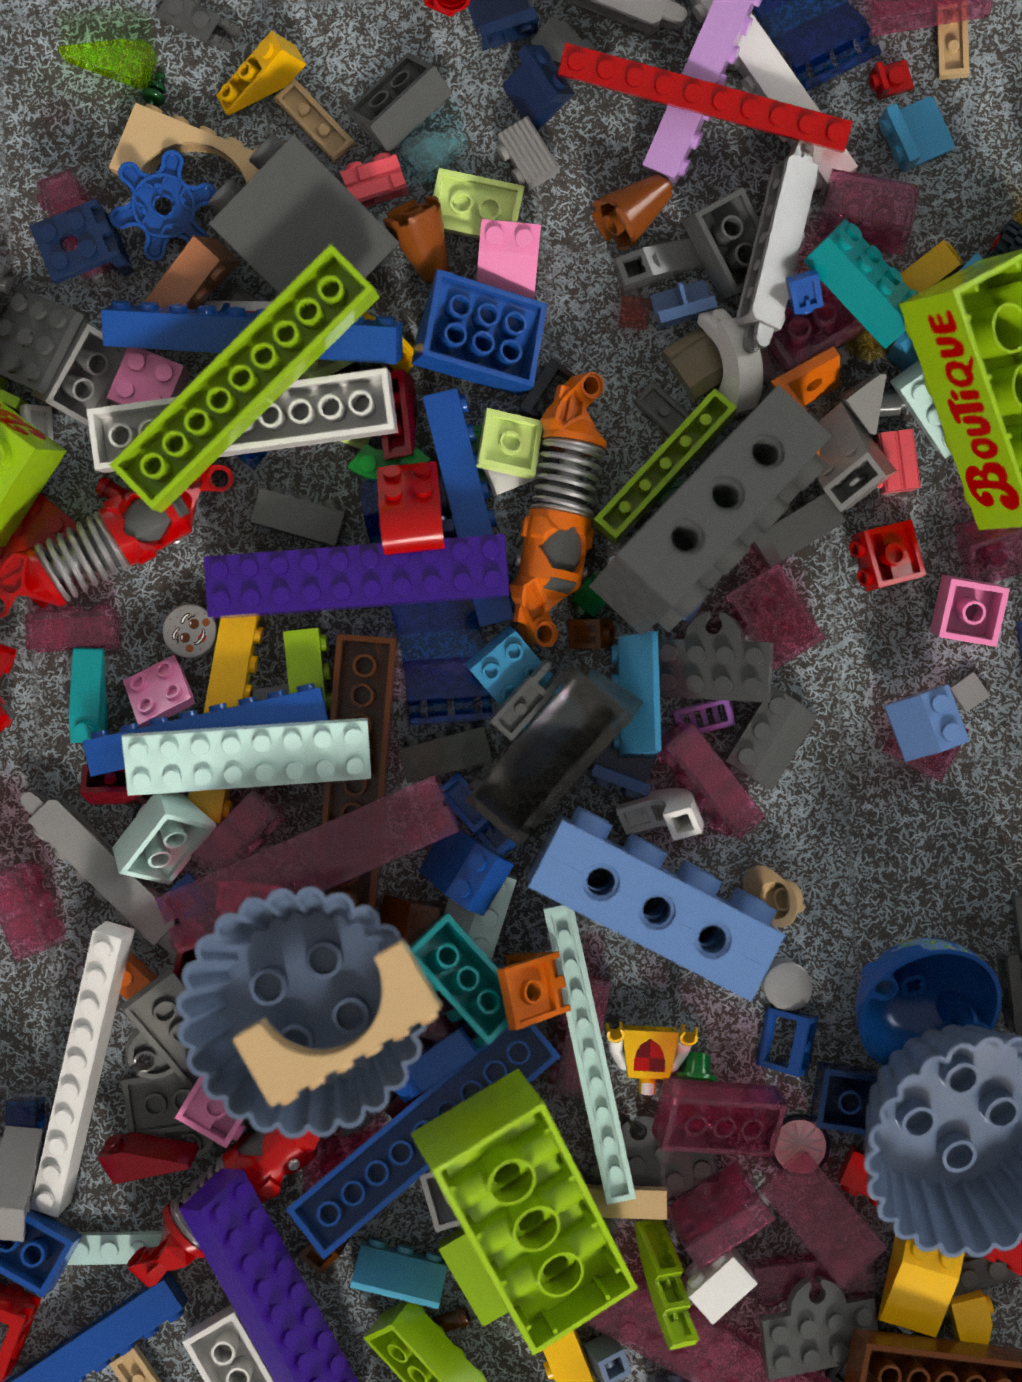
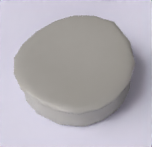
M782 957L773 959L760 984L767 999L775 1007L784 1011L801 1009L808 1003L813 989L812 981L807 971L796 962Z

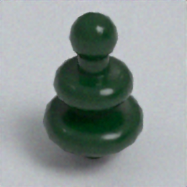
M161 71L156 72L155 80H150L147 83V88L141 91L142 98L148 104L154 106H161L165 103V96L163 94L166 92V88L162 82L165 81L166 76Z

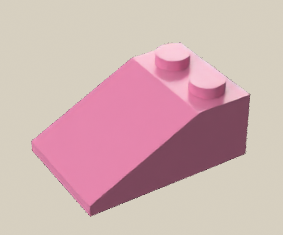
M481 219L477 282L534 299L541 225Z

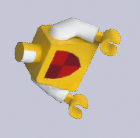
M619 1021L620 1026L616 1029H611L609 1023L605 1024L609 1052L617 1066L625 1070L629 1078H639L638 1093L642 1095H655L656 1079H670L671 1073L679 1069L688 1056L692 1045L698 1041V1027H695L693 1032H686L685 1024L680 1026V1036L677 1027L623 1025L622 1021Z

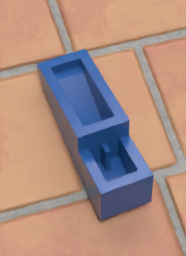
M459 772L437 791L468 828L486 846L501 856L505 857L522 841Z

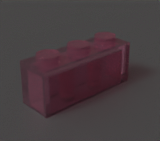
M109 605L93 606V610L82 611L81 607H65L64 612H53V609L48 608L35 609V614H25L26 650L33 653L73 651L74 647L122 648L120 613Z

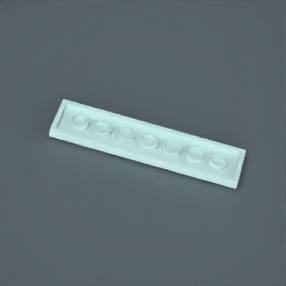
M367 718L123 734L122 736L128 796L371 779Z

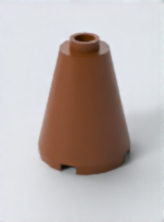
M654 174L601 196L593 202L592 207L595 206L596 209L592 213L593 220L607 242L612 237L619 244L615 247L616 249L626 252L632 248L672 198L673 187L670 180L665 176Z
M436 196L423 197L425 203L416 204L414 199L397 206L387 213L389 219L383 218V221L388 231L399 242V247L422 281L432 284L436 270L449 272V263L440 200Z

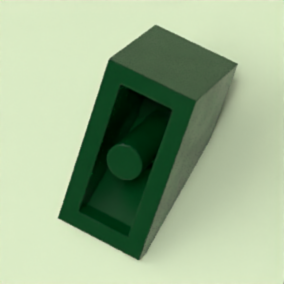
M597 569L571 598L575 603L572 609L584 619L588 615L593 619L606 604L589 587L601 573Z

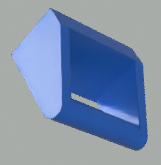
M767 1006L756 1065L796 1077L807 1075L819 1017ZM777 1016L797 1021L789 1064L769 1060Z

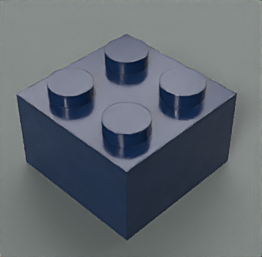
M818 1061L810 1120L814 1126L821 1129L865 1135L869 1090L877 1082L878 1071Z

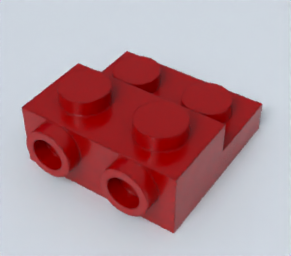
M912 519L851 535L852 541L849 544V550L851 555L857 558L860 568L857 572V580L861 586L865 587L866 592L927 576Z

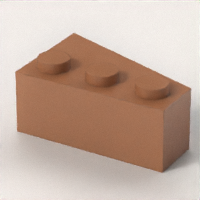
M193 236L144 302H157L159 307L169 308L170 304H187V309H197L241 261L217 238Z

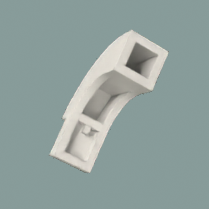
M724 308L699 313L697 324L716 344L722 358L723 377L719 392L737 407L736 413L756 408L763 387V362L760 348L757 352L751 354L743 349L742 341H744L745 328L740 327L736 317L732 318Z
M665 788L650 791L648 797L645 796L639 800L619 804L616 808L626 835H629L630 832L637 833L655 827L668 826L673 841L702 834L704 829V821L693 794L683 788Z

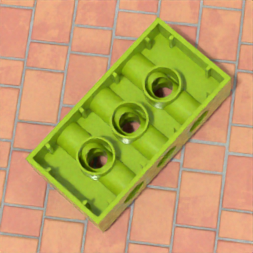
M519 1069L514 1070L410 1133L533 1356L638 1289L544 1102Z

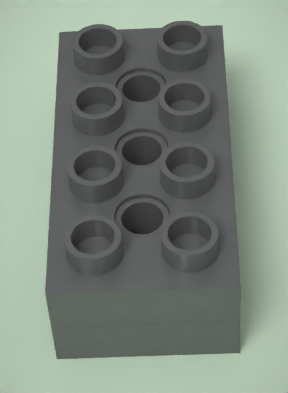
M777 385L615 555L589 587L641 636L656 622L669 633L711 592L709 589L751 549L749 546L762 532L765 533L789 508L788 504L800 491H804L828 466L817 452L833 435L781 386Z

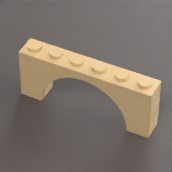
M135 103L109 165L111 172L118 178L119 167L124 162H133L144 173L150 174L161 163V158L166 151L176 150L180 154L186 152H205L219 156L231 163L242 174L246 184L259 171L249 161L257 148L250 150L243 147V143L235 138L227 137V139L216 136L217 133L206 126L197 128L189 125L190 122L179 115L170 117L162 114L163 111L148 103L146 106Z
M405 938L377 952L374 956L382 981L381 1005L372 1024L353 1041L329 1049L303 1047L281 1036L270 1025L266 1017L241 1030L233 1037L234 1044L270 1107L279 1102L281 1106L291 1103L299 1097L298 1091L307 1086L310 1090L317 1088L327 1081L326 1075L335 1070L338 1074L345 1072L355 1065L353 1060L364 1054L368 1058L383 1049L381 1044L392 1038L396 1042L411 1033L409 1028L421 1022L422 1026L439 1016L437 1012L441 1010L442 1003Z

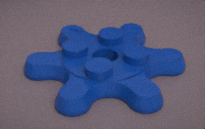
M168 150L163 154L161 167L154 174L144 173L133 162H124L118 170L120 180L130 188L132 197L127 205L116 207L110 212V222L117 229H125L130 226L141 228L146 236L144 254L151 261H159L165 256L166 245L172 238L179 237L188 243L193 236L208 237L206 231L197 224L195 214L200 207L207 205L217 190L210 183H201L196 186L185 183L181 176L184 159L176 150ZM161 197L169 199L172 203V210L167 215H161L155 209V202Z

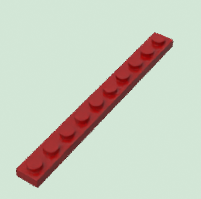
M569 43L564 45L557 74L561 77L796 141L801 140L808 144L840 153L845 152L853 121Z

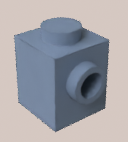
M610 1331L584 1344L591 1367L602 1382H617L632 1374L624 1348Z

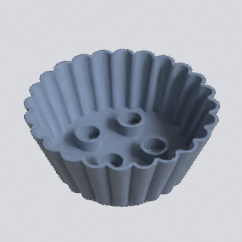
M312 886L304 887L296 895L286 888H278L267 896L266 901L258 897L247 898L241 903L238 914L225 913L221 915L215 922V934H207L197 941L195 946L197 960L189 962L182 971L183 984L187 989L179 994L176 1001V1009L179 1015L184 1018L178 1028V1038L184 1047L190 1049L186 1059L187 1066L193 1074L203 1077L202 1088L205 1095L212 1100H224L223 1107L231 1118L243 1120L249 1117L250 1124L255 1130L268 1133L278 1128L281 1134L291 1139L300 1138L308 1130L315 1136L326 1137L336 1130L338 1124L345 1128L357 1127L364 1120L366 1111L379 1112L384 1109L389 1102V1091L399 1090L407 1083L409 1071L406 1065L413 1064L419 1059L422 1046L416 1036L423 1033L427 1024L422 1026L421 1022L413 1025L409 1028L411 1033L396 1042L392 1038L381 1044L383 1049L368 1058L364 1054L353 1060L355 1065L345 1072L338 1074L335 1070L326 1075L327 1081L317 1088L310 1090L307 1086L298 1091L299 1097L285 1106H281L279 1102L270 1107L232 1039L241 1030L266 1017L270 1025L281 1036L303 1047L329 1049L353 1041L372 1024L381 1005L382 981L374 956L377 952L400 940L401 935L399 931L391 925H380V917L374 908L367 905L354 907L352 899L340 892L332 893L325 897L321 890Z
M950 1024L943 1027L941 1031L929 1029L923 1033L921 1038L913 1037L905 1042L902 1050H896L891 1053L888 1059L889 1064L882 1066L878 1070L877 1082L869 1090V1104L866 1108L864 1166L868 1173V1194L872 1199L877 1200L879 1218L888 1223L893 1222L894 1233L898 1238L903 1240L914 1238L916 1247L921 1251L929 1252L939 1248L944 1256L954 1258L962 1255L965 1251L973 1257H983L988 1255L994 1247L1002 1251L1011 1250L1022 1239V1037L975 1025L961 1027Z

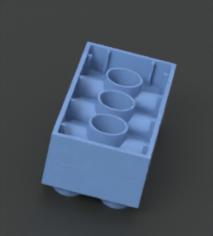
M577 806L571 819L560 813L558 814L527 874L529 888L752 1002L785 937V934L771 923L778 911L777 909L738 887H735L729 900L718 895L717 892L723 882L715 878L713 874L686 860L682 861L677 873L663 867L662 864L668 854L657 845L631 832L624 846L607 838L613 827L608 820L581 806ZM594 869H608V875L603 882L598 884L587 882L588 875ZM660 897L657 907L649 911L643 910V906L648 899ZM712 925L710 932L706 936L699 937L703 928Z

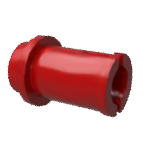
M102 477L95 488V492L99 494L98 497L101 499L103 497L110 499L117 494L124 495L130 492L114 483L111 477L108 479Z

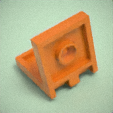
M833 346L773 379L771 384L774 388L777 385L781 386L805 409L804 406L840 387V354Z
M559 951L515 952L505 955L507 966L497 969L509 1030H519L571 1011L570 1004H564L561 988L566 987L564 975H558L555 959L560 957Z

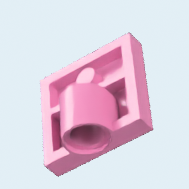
M175 654L123 680L140 728L150 726L149 720L165 716L169 718L196 704L181 662Z

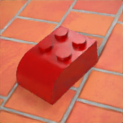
M437 462L377 467L379 519L384 555L445 549Z

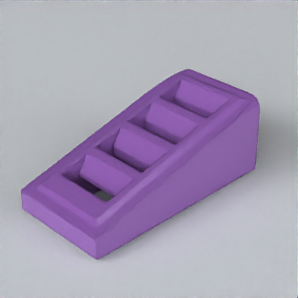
M708 700L672 710L679 739L722 729L738 723L733 703L727 700ZM723 704L727 720L721 721L717 706ZM711 707L715 723L710 724L706 708ZM694 711H700L703 722L702 727H698ZM686 713L689 715L692 729L688 731L682 715Z

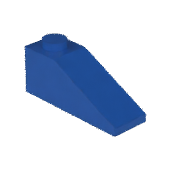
M462 1027L457 1028L422 1049L419 1059L413 1064L406 1065L409 1071L408 1081L401 1089L395 1092L404 1103L411 1100L475 1056L479 1049Z

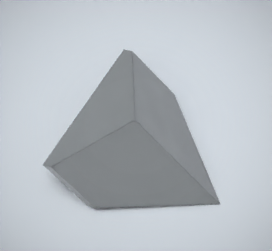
M874 373L836 397L840 403L844 402L869 434L876 435L887 374Z

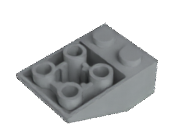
M844 402L838 404L818 421L833 436L820 449V457L828 466L818 475L817 479L825 493L838 510L842 512L852 508L897 471Z

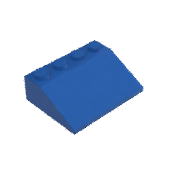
M437 269L417 332L411 364L522 396L534 387L548 304Z

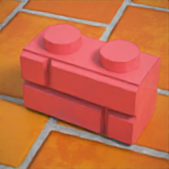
M380 153L374 156L371 162L362 164L360 161L352 162L346 165V170L340 171L345 187L365 208L408 194L406 182L396 154Z
M914 430L888 431L875 435L873 441L897 471L877 487L880 488V495L919 489L921 484Z

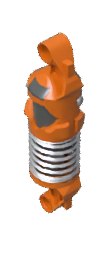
M596 372L571 376L564 385H557L554 402L546 409L540 419L544 430L542 445L544 448L552 451L540 453L543 459L551 462H541L538 466L541 470L554 474L539 473L536 475L537 479L544 483L534 486L535 490L540 492L541 495L531 497L536 503L530 506L531 509H529L528 515L523 517L520 535L524 540L521 555H517L515 561L518 572L516 578L509 585L511 597L515 604L513 622L518 623L520 636L528 646L550 647L556 642L558 630L551 620L549 611L563 598L579 590L582 579L585 580L587 577L588 569L584 568L587 551L593 547L595 530L592 528L594 513L589 508L596 505L592 497L596 496L598 491L594 486L600 483L596 476L602 473V469L598 465L604 462L602 456L605 455L607 441L599 433L587 411V407L596 398L600 397L604 390L603 379ZM584 457L597 458L598 460L589 461L584 459ZM582 466H589L596 471L582 470ZM580 477L589 478L593 482L580 481ZM540 628L541 635H540V638L538 639L537 632H538V629Z

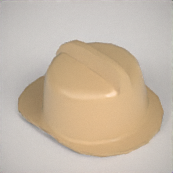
M757 865L746 872L743 879L744 891L762 899L769 906L778 910L771 922L774 926L784 928L791 925L796 915L805 910L806 906L803 904L802 891L793 881L783 879L766 866Z

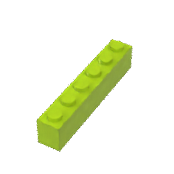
M714 388L594 518V527L617 546L734 419L737 407Z

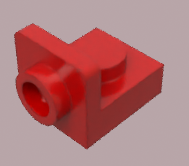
M906 59L884 66L882 61L877 62L868 77L870 89L872 92L876 91L878 100L906 93L914 88Z

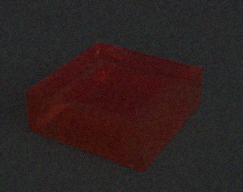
M622 296L618 327L647 330L651 299Z

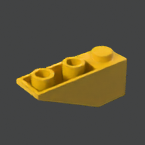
M271 30L227 83L222 86L216 96L225 113L230 116L287 87L306 66V63L296 45Z

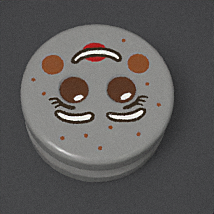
M183 604L171 610L166 616L162 629L163 638L167 647L176 655L191 659L201 658L215 649L219 622L218 619L208 617L207 608L197 604Z

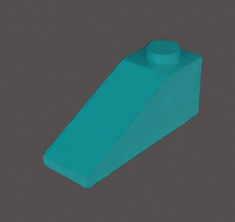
M73 648L69 701L70 743H83L84 740L91 739L90 733L108 730L104 648Z

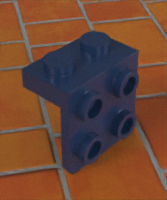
M471 0L469 6H467L482 51L497 48L505 43L524 39L538 33V16L535 7L530 8L527 0Z
M524 45L517 52L523 63L504 82L503 88L522 117L528 116L536 130H539L561 109L575 92L565 77L557 75L559 69L543 45Z

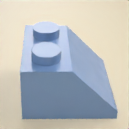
M949 684L938 685L884 705L904 762L940 753L970 742Z

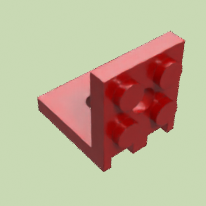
M0 1282V1322L9 1325L0 1350V1382H4L17 1365L42 1299L39 1296L25 1292L21 1285L15 1283L6 1285Z

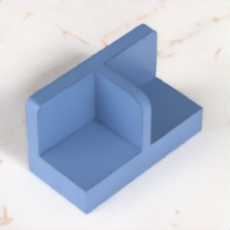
M705 280L687 285L679 282L673 289L650 296L659 329L697 319L699 313L715 310L718 307L715 295L710 297Z

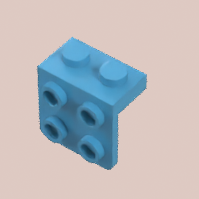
M926 97L902 109H899L897 103L886 107L878 120L881 133L886 137L891 148L892 157L898 164L901 173L940 157L954 148L953 139L932 97Z

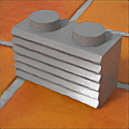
M525 116L524 119L498 134L499 144L496 148L504 162L510 161L514 168L511 173L518 185L524 184L528 192L558 174V164L528 116Z

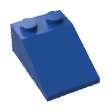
M448 821L420 867L419 872L460 906L484 916L515 864Z

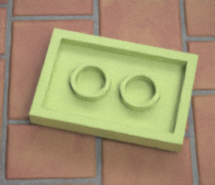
M439 168L433 196L438 197L441 203L444 232L480 239L481 219L518 222L525 186Z

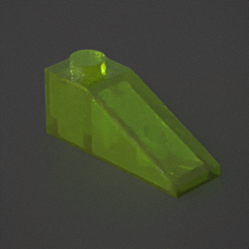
M123 38L61 45L58 48V53L64 62L140 90L147 88V83L151 80L158 61L152 46L140 39H136L134 42Z

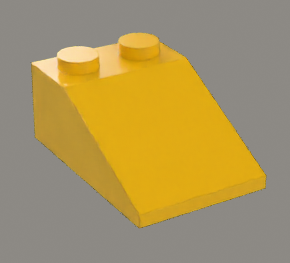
M895 1235L877 1320L936 1338L960 1278L964 1253L958 1257L949 1258L944 1256L939 1248L929 1252L921 1251L916 1247L914 1238L903 1240Z

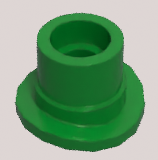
M690 1052L685 1059L683 1071L676 1073V1080L683 1086L695 1090H706L716 1086L717 1078L711 1075L710 1071L711 1057L704 1053Z

